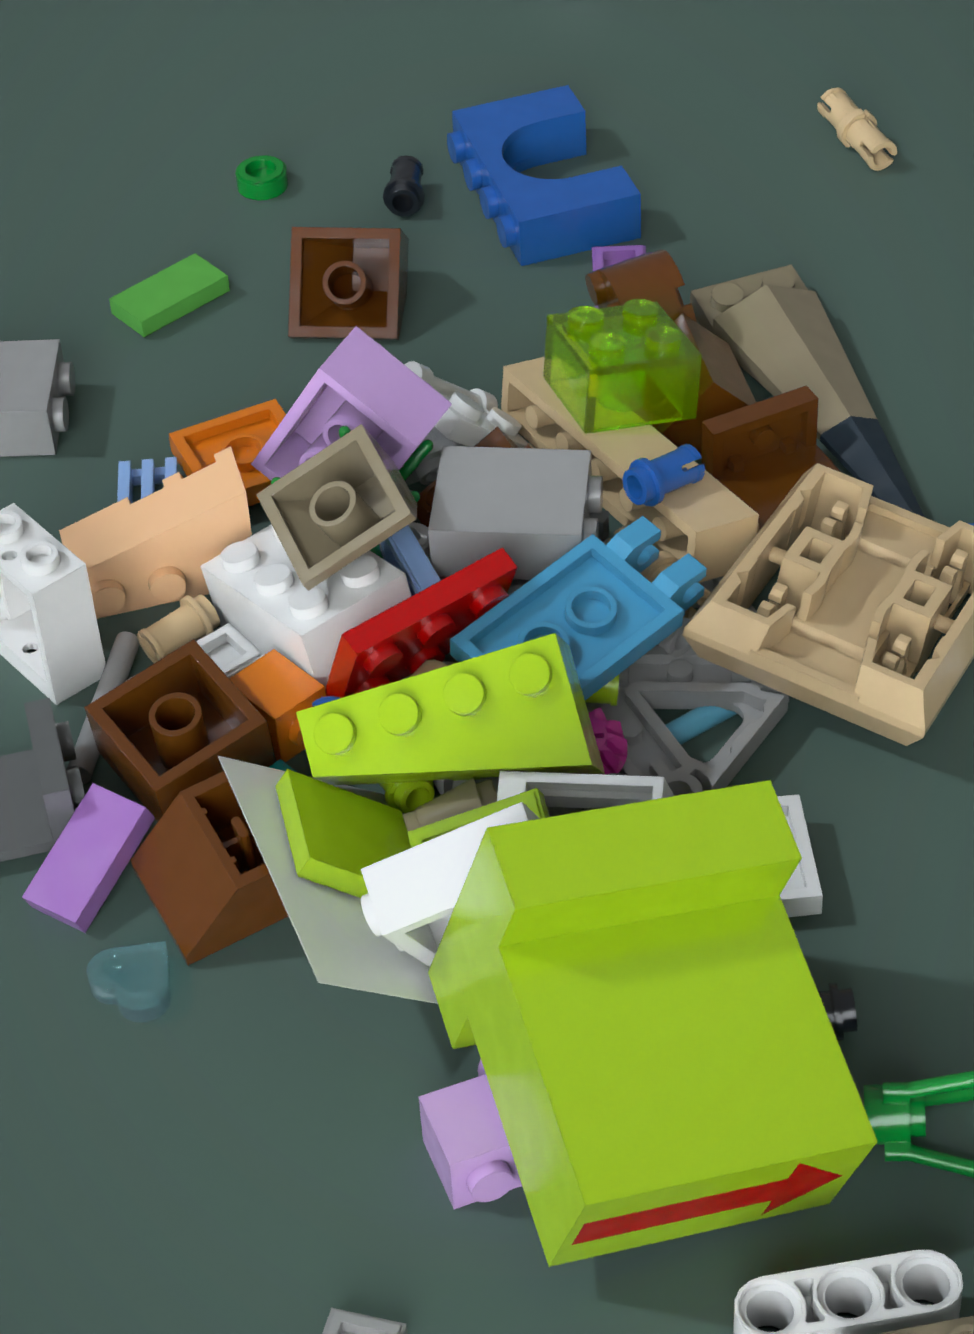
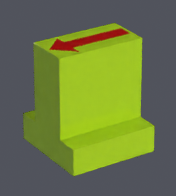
M771 780L486 828L428 974L452 1049L477 1045L549 1267L830 1204L878 1142L780 897L781 892L802 857Z

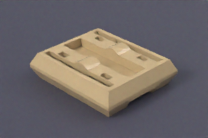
M817 463L801 476L684 627L683 637L698 657L908 746L924 738L974 659V526L959 520L953 526L947 527L871 496L873 485ZM780 567L777 582L772 587L768 596L769 602L763 600L758 606L757 613L748 610ZM968 593L971 594L955 620L951 619ZM942 633L946 634L945 636H942V638H941L940 641L938 642L937 646L935 647L934 652H933L932 659H928V657H929V655H930V653H931V651H932V649H933V647H934L936 641H937L938 638L940 637V635H941ZM920 671L916 678L912 679L915 673Z

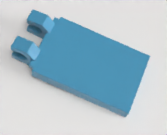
M642 516L615 534L607 545L594 534L590 535L451 638L450 655L458 662L556 633L570 646L584 700H586L682 626L685 611L704 596L705 588L698 582L706 577L707 568L688 553L663 570L651 583L640 573L659 558V550L652 544L660 539L661 530Z

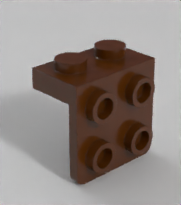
M807 385L702 421V464H704L705 470L759 514V531L801 476L815 464L819 463L841 472L816 445L819 398Z

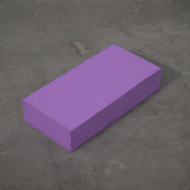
M92 783L22 898L32 908L86 933L155 820V817L145 806Z

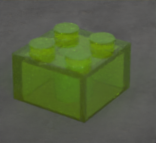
M633 299L627 301L622 306L606 308L577 306L566 313L547 315L543 378L585 434L696 418L702 354L657 301Z

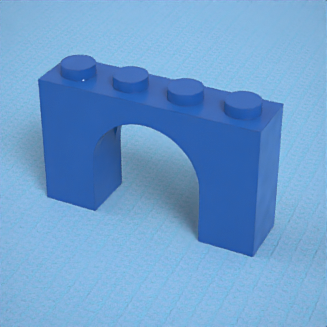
M568 85L452 111L453 132L447 133V146L451 160L454 164H461L468 189L470 191H477L486 219L493 218L496 223L501 245L504 248L510 247L521 266L592 250L593 247L609 246L641 238V193L622 165L563 179H540L520 173L535 166L586 155V113Z

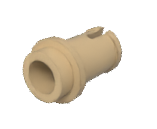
M199 594L195 598L187 595L180 600V607L146 629L143 628L138 631L137 638L145 654L153 663H156L194 639L196 641L214 632L213 629L220 626V618L214 606L204 595Z

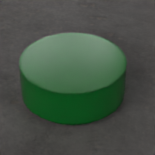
M268 155L250 157L236 168L237 189L245 198L251 200L272 199L283 194L288 187L287 167L282 160Z

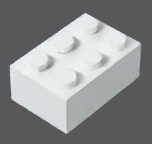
M272 524L243 541L230 544L220 555L200 566L222 627L230 623L264 655L273 649L277 650L323 684L325 689L341 635L411 597L406 574L370 550L308 591L302 585Z

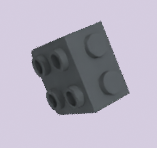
M50 698L24 703L33 749L0 756V862L51 851L74 814V808L79 806L85 796L79 767L65 769L64 762L77 759L69 721L55 724Z

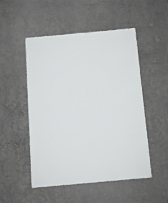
M218 756L318 983L438 1004L428 974L430 966H427L406 951L400 952L395 944L382 935L377 937L366 921L361 906V898L298 877L275 787L285 771ZM336 785V787L388 805L385 801V794L347 785Z

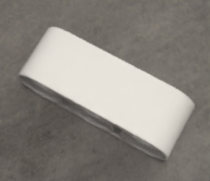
M913 1250L761 1276L748 1281L738 1291L734 1300L733 1334H878L958 1319L963 1291L962 1273L956 1263L945 1254L933 1250ZM913 1300H928L935 1304L923 1305ZM837 1313H851V1314L857 1315L858 1317H857V1318H843V1317L837 1316V1315H835V1314H837ZM761 1326H773L781 1330L777 1332H765L757 1328Z

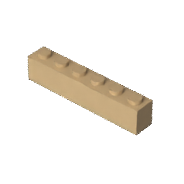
M563 352L503 366L501 410L521 424L522 427L518 432L536 449L591 450L592 476H603L602 507L606 511H609L623 526L630 525L642 516L648 519L661 530L660 539L652 544L659 551L666 550L678 560L689 553L707 568L706 577L698 583L725 576L759 532V514L706 470L701 481L688 484L665 494L663 501L656 506L650 507L644 504H634L626 495L622 481L623 474L626 470H629L630 464L639 458L655 459L676 450L678 447ZM692 461L688 464L683 465L682 468L686 467L687 469H690L699 464H697L695 461Z

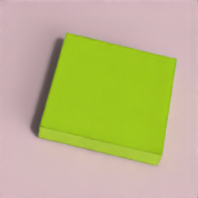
M290 769L285 771L275 786L298 877L361 898V896L368 893L361 869L411 848L403 813L399 809Z

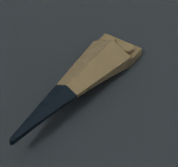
M792 264L691 291L690 303H692L695 317L700 325L727 342L738 365L773 396L807 385L819 398L817 439L856 479L873 485L871 496L925 517L816 292L807 289Z

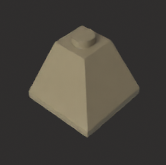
M362 424L256 494L302 585L308 591L417 519L418 504L397 466Z

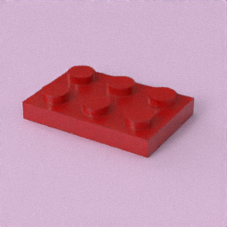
M502 547L343 633L326 685V696L347 697L399 681L410 674L412 675L427 660L443 662L445 655L450 653V639L509 596L507 593L518 568Z

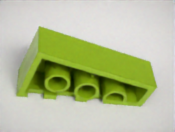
M556 633L296 712L312 776L333 786L418 782L419 780L452 779L457 781L469 780L471 778L477 780L487 777H499L500 771L605 774L570 646Z

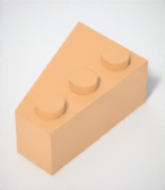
M231 446L214 454L215 463L185 478L182 477L180 472H177L162 480L164 488L134 503H131L129 498L126 497L59 530L61 543L86 564L97 619L180 601L187 595L194 598L199 594H209L200 566L220 555L230 544L243 541L252 536L247 494Z

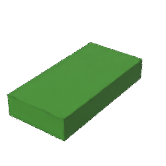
M194 253L109 298L111 313L138 334L146 337L229 292L228 275Z

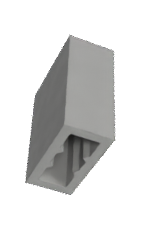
M60 339L0 341V457L56 455L59 433L68 431L69 409L66 396H73L75 393L74 366L72 362H64Z
M442 446L428 527L431 564L439 577H448L503 547L518 567L513 579L531 580L590 535L594 534L598 538V518H590V514L602 513L603 476H592L591 450Z

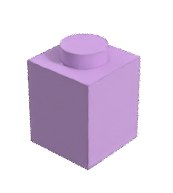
M486 1074L419 1096L423 1142L453 1209L477 1201L490 1202L502 1197L509 1190L522 1186Z

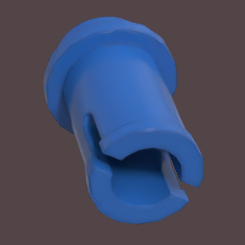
M684 444L676 450L652 460L647 458L636 459L630 464L629 470H626L623 474L622 481L625 493L636 505L656 506L663 501L665 494L688 484L697 483L703 479L705 475L704 464H699L690 469L682 468L683 465L702 457L695 447L690 444Z

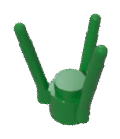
M974 1070L910 1082H883V1085H864V1109L878 1141L875 1145H884L885 1162L910 1161L974 1178V1160L911 1144V1137H926L925 1106L962 1103L974 1100Z

